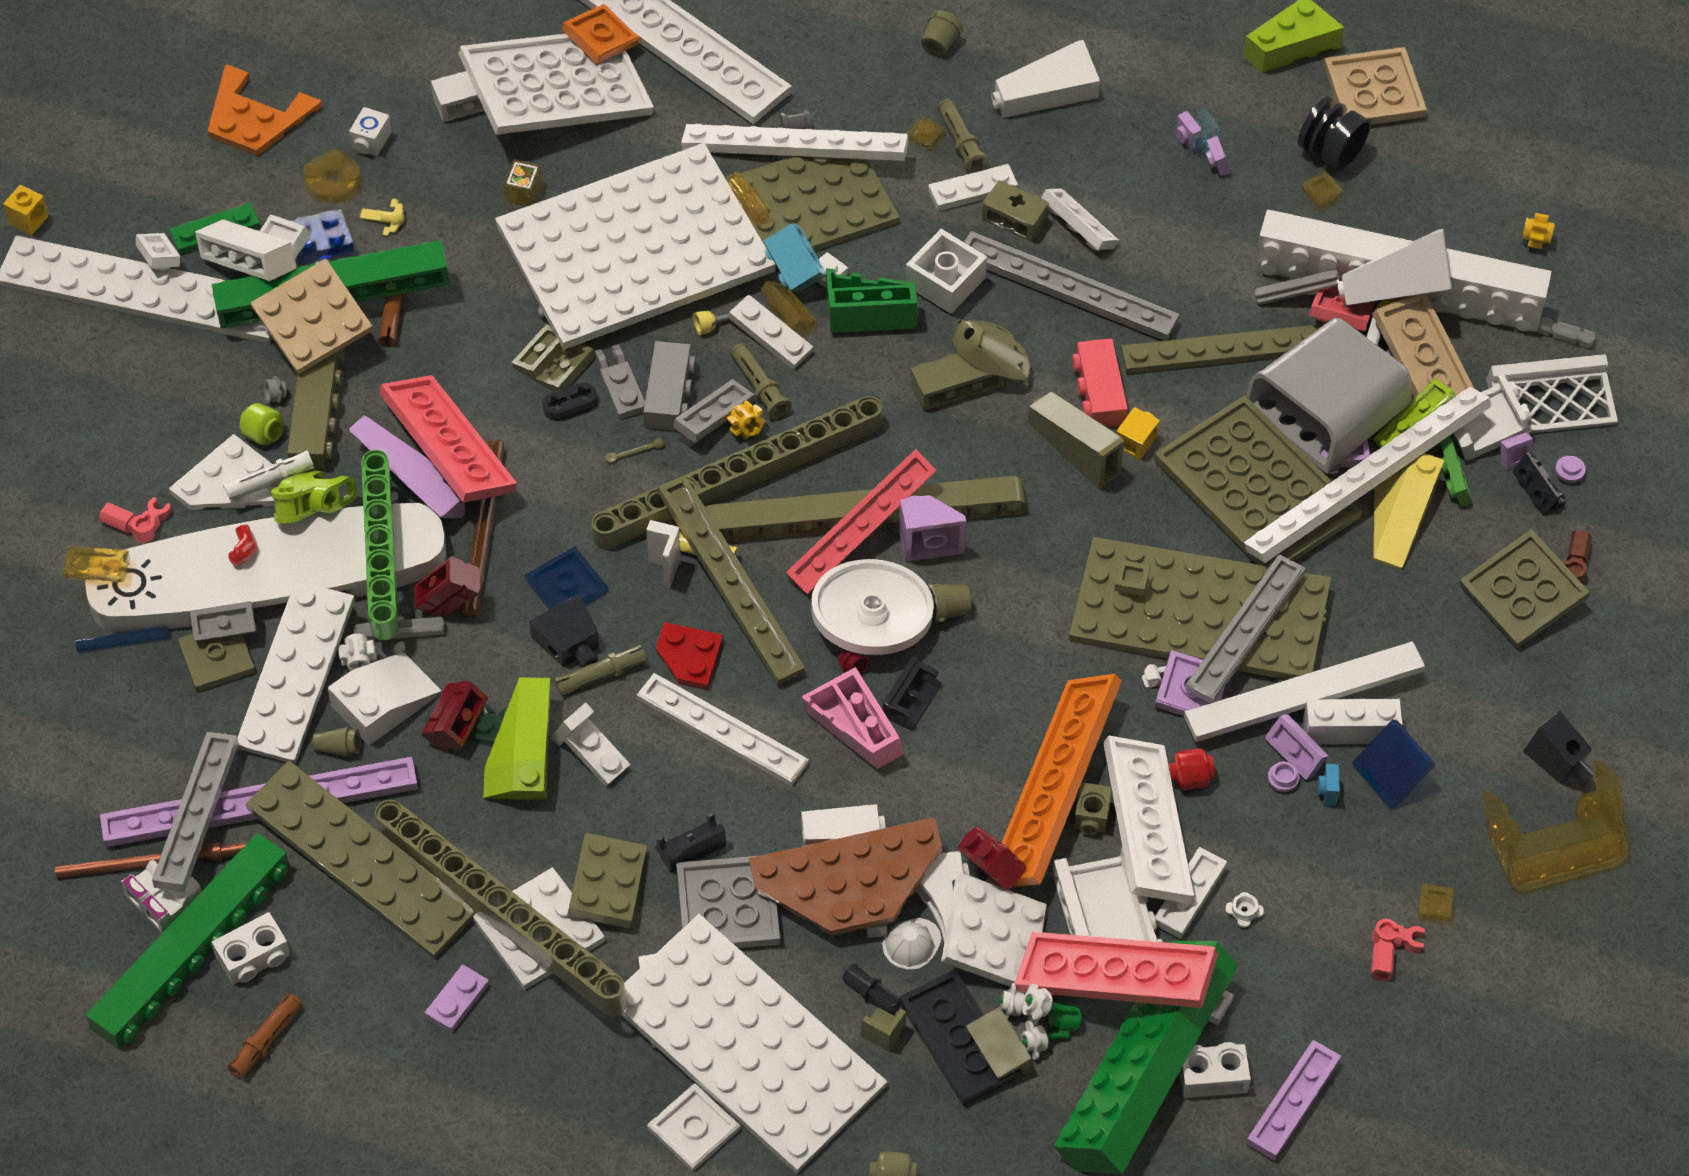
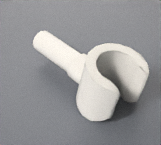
M1150 664L1145 668V674H1143L1142 679L1146 688L1157 687L1161 684V676L1164 675L1166 666L1157 668L1156 665Z

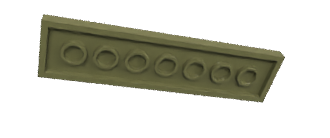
M289 760L246 803L247 810L434 959L473 920L472 916L477 913L447 885Z

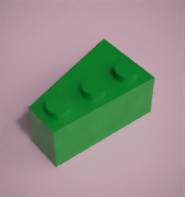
M826 268V298L830 333L917 328L915 283L879 277L878 281L863 279L861 274L853 272L851 276L835 274V269Z

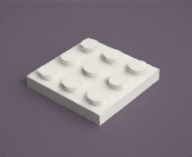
M553 867L512 891L587 951L605 942V936L594 921L567 916L572 892ZM475 913L472 916L476 926L524 990L553 974V972L480 914Z
M960 873L955 879L941 962L1011 987L1012 983L1015 984L1032 932H1042L1047 904Z

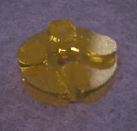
M332 149L327 154L314 158L303 169L306 190L313 198L324 202L325 199L341 202L353 196L359 188L361 180L360 168L354 159L344 155L340 150ZM331 174H336L338 178L335 181L333 179L326 180L327 176Z

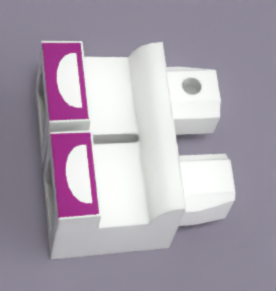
M152 859L147 864L146 870L136 877L131 874L121 882L126 897L143 914L145 913V916L163 933L202 891L199 883L191 876L185 892L154 888L152 878L158 864Z

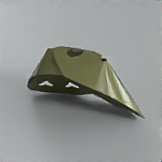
M982 320L958 321L952 342L957 349V353L967 362L984 372L1014 380L1027 379L1030 370L1029 358L1023 347L1014 340L1013 335L1007 329L998 324ZM973 329L974 334L969 339H965L964 333L966 330ZM1021 362H1023V366H1021L1022 371L1018 366V364H1020Z

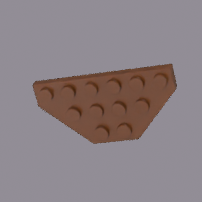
M933 817L751 857L749 862L757 893L775 900L786 910L803 920H809L819 926L820 930L833 936L894 922L908 897L913 895L932 862L936 861L942 852V844L936 819Z

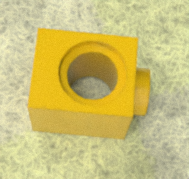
M19 185L3 203L8 224L31 236L48 217L43 195L22 185Z
M1134 407L1116 431V434L1124 440L1123 452L1141 460L1158 436L1160 420L1151 413L1143 412Z

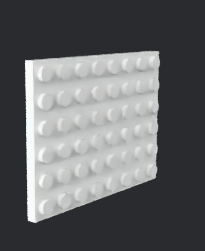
M704 143L495 218L499 232L563 350L775 272L774 261L769 260L766 256V247Z

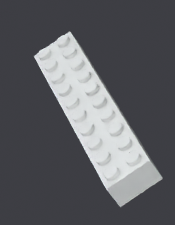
M1267 209L1259 237L1254 270L1261 271L1266 275L1275 274L1288 277L1292 280L1337 270L1340 281H1343L1342 275L1413 241ZM1447 249L1452 289L1426 293L1435 312H1448L1460 315L1466 319L1475 318L1488 321L1493 325L1502 324L1516 327L1521 331L1530 330L1537 332L1552 271Z

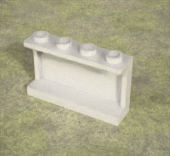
M1121 848L1119 857L1068 866L1066 858L1054 860L1052 875L1070 935L1162 942L1161 939H1156L1154 930H1156V920L1153 911L1148 912L1145 903L1148 902V897L1131 894L1123 848Z

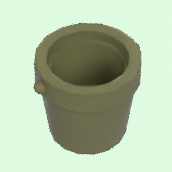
M943 10L933 11L928 19V25L922 37L921 45L927 52L938 56L945 55L963 31L961 21L949 12Z
M934 583L928 585L934 602L933 623L944 622L950 618L970 614L971 595L966 584Z

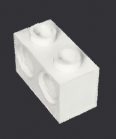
M269 912L212 941L215 956L232 985L238 982H248L257 975V972L267 967L279 966L285 961L286 957L290 956L287 940ZM265 942H273L269 946H261ZM236 957H244L240 961H232Z
M1226 1042L1215 1047L1194 1045L1179 1072L1183 1098L1248 1093L1251 1078L1245 1044L1236 1045ZM1223 1065H1233L1236 1067V1070H1227ZM1199 1067L1204 1072L1195 1073L1190 1068Z

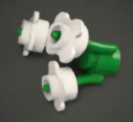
M1012 983L1011 988L1008 991H1003L1002 996L999 998L1000 1008L1005 1011L1007 1019L1009 1015L1019 1017L1021 1011H1023L1024 1015H1032V1018L1035 1020H1039L1049 1013V1025L1054 1027L1056 1031L1046 1033L1043 1026H1033L1032 1021H1026V1030L1021 1033V1042L1026 1050L1031 1052L1034 1060L1039 1059V1052L1047 1050L1048 1040L1056 1038L1068 1039L1070 1032H1077L1080 1028V1008L1078 1006L1053 1003L1052 996L1047 989H1038L1037 984H1031L1024 995V992H1018L1015 984Z

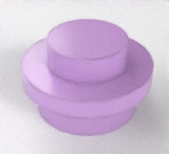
M1564 456L1557 461L1555 471L1563 482L1575 483L1584 477L1586 468L1583 461L1579 458Z
M1284 761L1279 762L1270 768L1268 782L1277 791L1289 792L1298 785L1299 773L1293 764Z

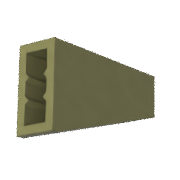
M1052 391L1044 397L1036 398L1029 406L1028 423L1097 489L1102 488L1121 474L1124 440Z

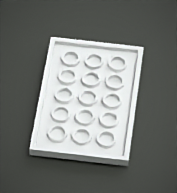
M566 34L460 46L459 56L496 135L652 115L654 106L626 51L596 64Z

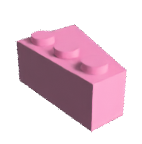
M856 667L802 696L806 713L876 769L904 755L898 734Z

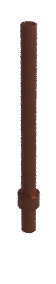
M220 842L209 843L207 847L200 849L196 861H223L222 858L236 856L246 845V842L221 845ZM162 853L56 866V879L146 868L152 859L158 864Z

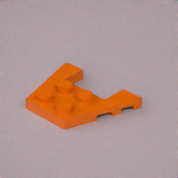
M226 65L209 123L208 137L258 156L284 137V133L293 126H299L305 121L304 118L312 112L316 113L322 108V102L319 99L299 92L288 109L282 112L238 94L248 82L249 73Z

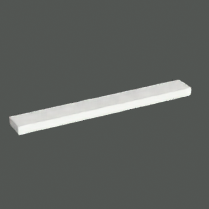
M1412 641L1185 711L1184 718L1195 742L1305 709L1307 700L1337 699L1424 672L1425 665Z

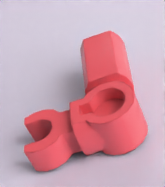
M154 497L148 502V511H144L142 515L136 516L132 512L107 502L100 512L99 520L127 534L129 532L133 533V538L138 543H148L154 539L155 531L160 526V521L170 516L171 505L167 503L163 509H156L158 503L157 498Z
M1379 920L1371 936L1374 943L1371 966L1372 979L1389 981L1393 978L1395 947L1403 946L1410 952H1421L1424 943L1415 942L1412 937L1422 938L1425 929L1419 926L1405 929L1403 928L1404 926L1397 925L1393 920Z

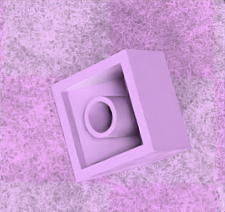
M930 495L910 496L906 499H900L899 535L905 562L964 554L965 515Z

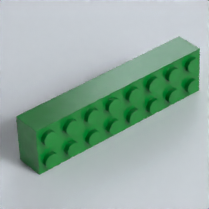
M1170 941V943L1213 946L1216 948L1218 956L1202 1008L1135 1002L1053 1146L1074 1170L1123 1174L1238 968L1236 962L1218 941Z

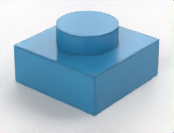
M1326 764L1324 775L1318 776L1317 791L1318 795H1323L1324 806L1337 805L1340 792L1338 764Z

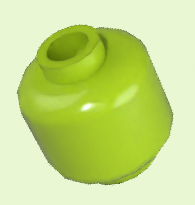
M255 403L247 407L241 414L239 427L241 434L246 439L267 446L282 436L284 424L282 415L277 410L260 403Z

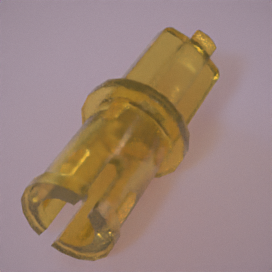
M738 171L729 175L727 178L728 184L739 197V203L747 207L757 222L765 220L768 217L767 214L771 213V210L758 195L759 191L757 188L751 187Z

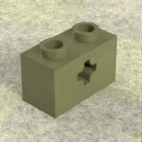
M998 180L983 202L982 220L1032 242L1048 219L1049 202L1037 195L1027 193L1015 185Z

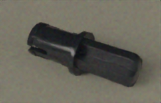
M856 963L851 964L845 970L842 976L843 981L849 983L862 993L864 1000H871L890 1014L899 1009L901 1005L900 998L881 984V979L871 977L858 967Z

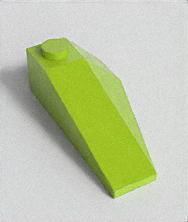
M519 677L485 765L484 799L546 800L550 678Z

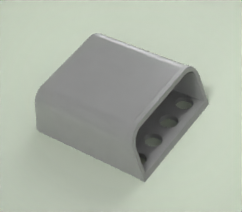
M1333 318L1262 371L1253 375L1249 382L1246 397L1316 466L1328 474L1338 463L1412 402L1410 374L1406 367L1340 318ZM1264 400H1272L1276 403L1274 408L1268 410L1262 409L1259 405ZM1289 415L1296 418V422L1292 425L1287 426L1280 423V419L1284 416ZM1307 431L1314 432L1317 435L1312 441H1303L1300 436ZM1330 447L1328 457L1320 454L1323 449Z

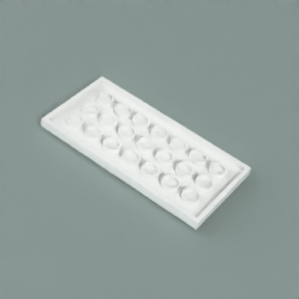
M700 914L692 919L624 983L628 1007L621 1015L796 1174L887 1086V1081Z

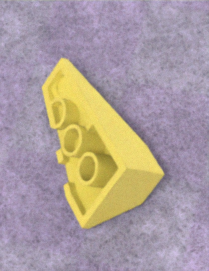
M1423 453L1374 487V561L1402 570L1439 483L1444 464L1443 459Z

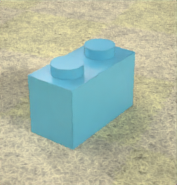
M791 223L764 240L767 246L765 254L769 260H773L781 271L778 275L779 279L786 289L790 288L792 291L800 292L826 276V271L799 225Z

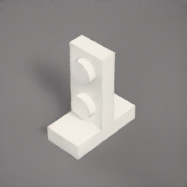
M584 703L560 725L551 736V740L557 746L565 742L601 783L607 786L628 768L630 763L589 719L594 711L587 703Z

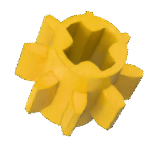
M1535 213L1534 219L1526 218L1522 239L1529 240L1528 247L1542 249L1543 243H1551L1555 223L1548 222L1549 215Z
M745 401L744 404L734 405L730 416L727 417V420L732 424L730 431L736 436L740 434L745 440H748L749 436L759 435L762 425L766 423L760 416L763 410L757 405L752 406L748 401Z

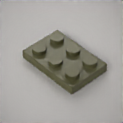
M585 832L567 916L630 928L647 845Z

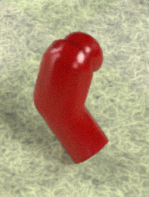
M246 524L236 528L235 532L239 542L234 546L233 551H230L228 554L229 561L235 566H239L243 562L246 563L257 552V544L250 526Z

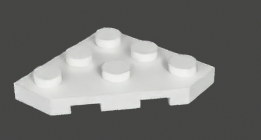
M233 434L173 484L169 491L174 498L190 510H203L204 507H221V509L245 508L246 505L275 507L274 499L271 497V490L279 487L281 481L230 502L223 485L224 483L234 481L273 465Z

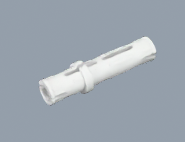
M304 451L283 461L278 459L275 464L223 485L230 502L244 495L283 481L288 477L314 469L308 451Z

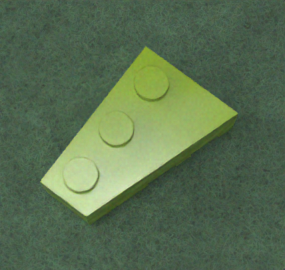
M1298 0L1246 36L1243 57L1262 73L1292 64L1294 60L1309 56V58L1317 56L1319 52L1325 50L1340 49L1344 27L1312 0Z

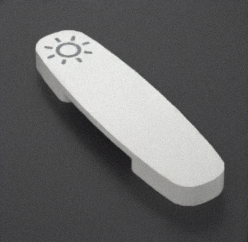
M421 503L393 504L397 587H401L422 580L446 561V545L440 517L429 506ZM363 506L342 508L333 513L317 512L294 523H277L273 517L227 525L132 547L101 557L91 565L86 573V593L93 618L102 628L112 632L192 626L191 610L247 601L252 602L253 608L286 603L290 597L295 580L339 592L345 590V592L354 595V597L366 596L367 576ZM246 524L250 526L257 544V552L246 563L243 562L241 565L235 566L229 561L228 554L230 551H233L234 546L239 542L235 532L236 528Z

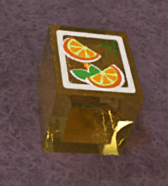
M513 160L504 183L505 202L522 206L534 204L542 184L541 165L528 161Z

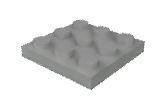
M756 856L678 862L677 877L682 929L700 914L730 942L734 943L737 948L780 945L776 901L762 896L755 890L749 858Z

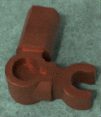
M1575 530L1571 534L1567 561H1561L1583 584L1586 579V564L1592 536L1589 532Z

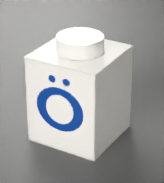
M363 107L349 130L351 147L361 154L368 153L378 156L391 134L389 115Z

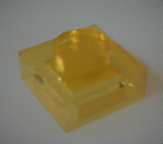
M922 115L906 134H908L909 141L930 151L945 135V128Z
M1326 171L1303 182L1302 191L1318 208L1340 198L1343 190Z
M1422 883L1417 917L1449 922L1454 888Z

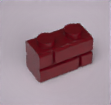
M455 557L449 558L415 584L414 605L416 609L426 613L430 612L431 615L445 618L453 611H458L463 603L471 597L475 598L481 590L479 567L470 563L464 564V561Z
M470 681L447 683L429 717V722L426 723L421 733L422 736L441 751L463 749L488 700L487 696Z
M979 826L966 833L958 845L957 850L976 869L1005 890L1011 889L1027 871V866L1007 846Z

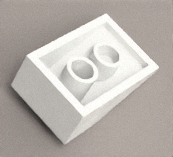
M404 652L351 670L328 687L330 703L333 709L353 729L359 730L361 738L368 745L374 743L442 694V691Z

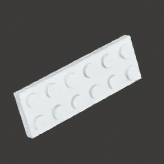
M295 580L237 737L239 743L237 749L284 762L289 760L296 764L354 605V595Z
M1108 736L1103 744L1131 894L1189 903L1194 897L1165 747L1159 744Z

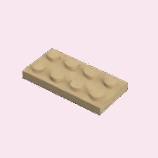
M1426 293L1413 295L1376 309L1372 313L1394 358L1406 367L1410 374L1411 390L1414 398L1435 378L1453 390L1456 395H1459L1469 387L1474 389Z

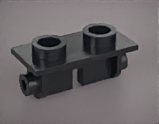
M1527 452L1513 470V474L1542 516H1544L1553 506L1555 509L1562 508L1566 504L1564 500L1565 495L1560 492L1555 483H1549L1551 478L1543 468L1542 462L1531 457Z

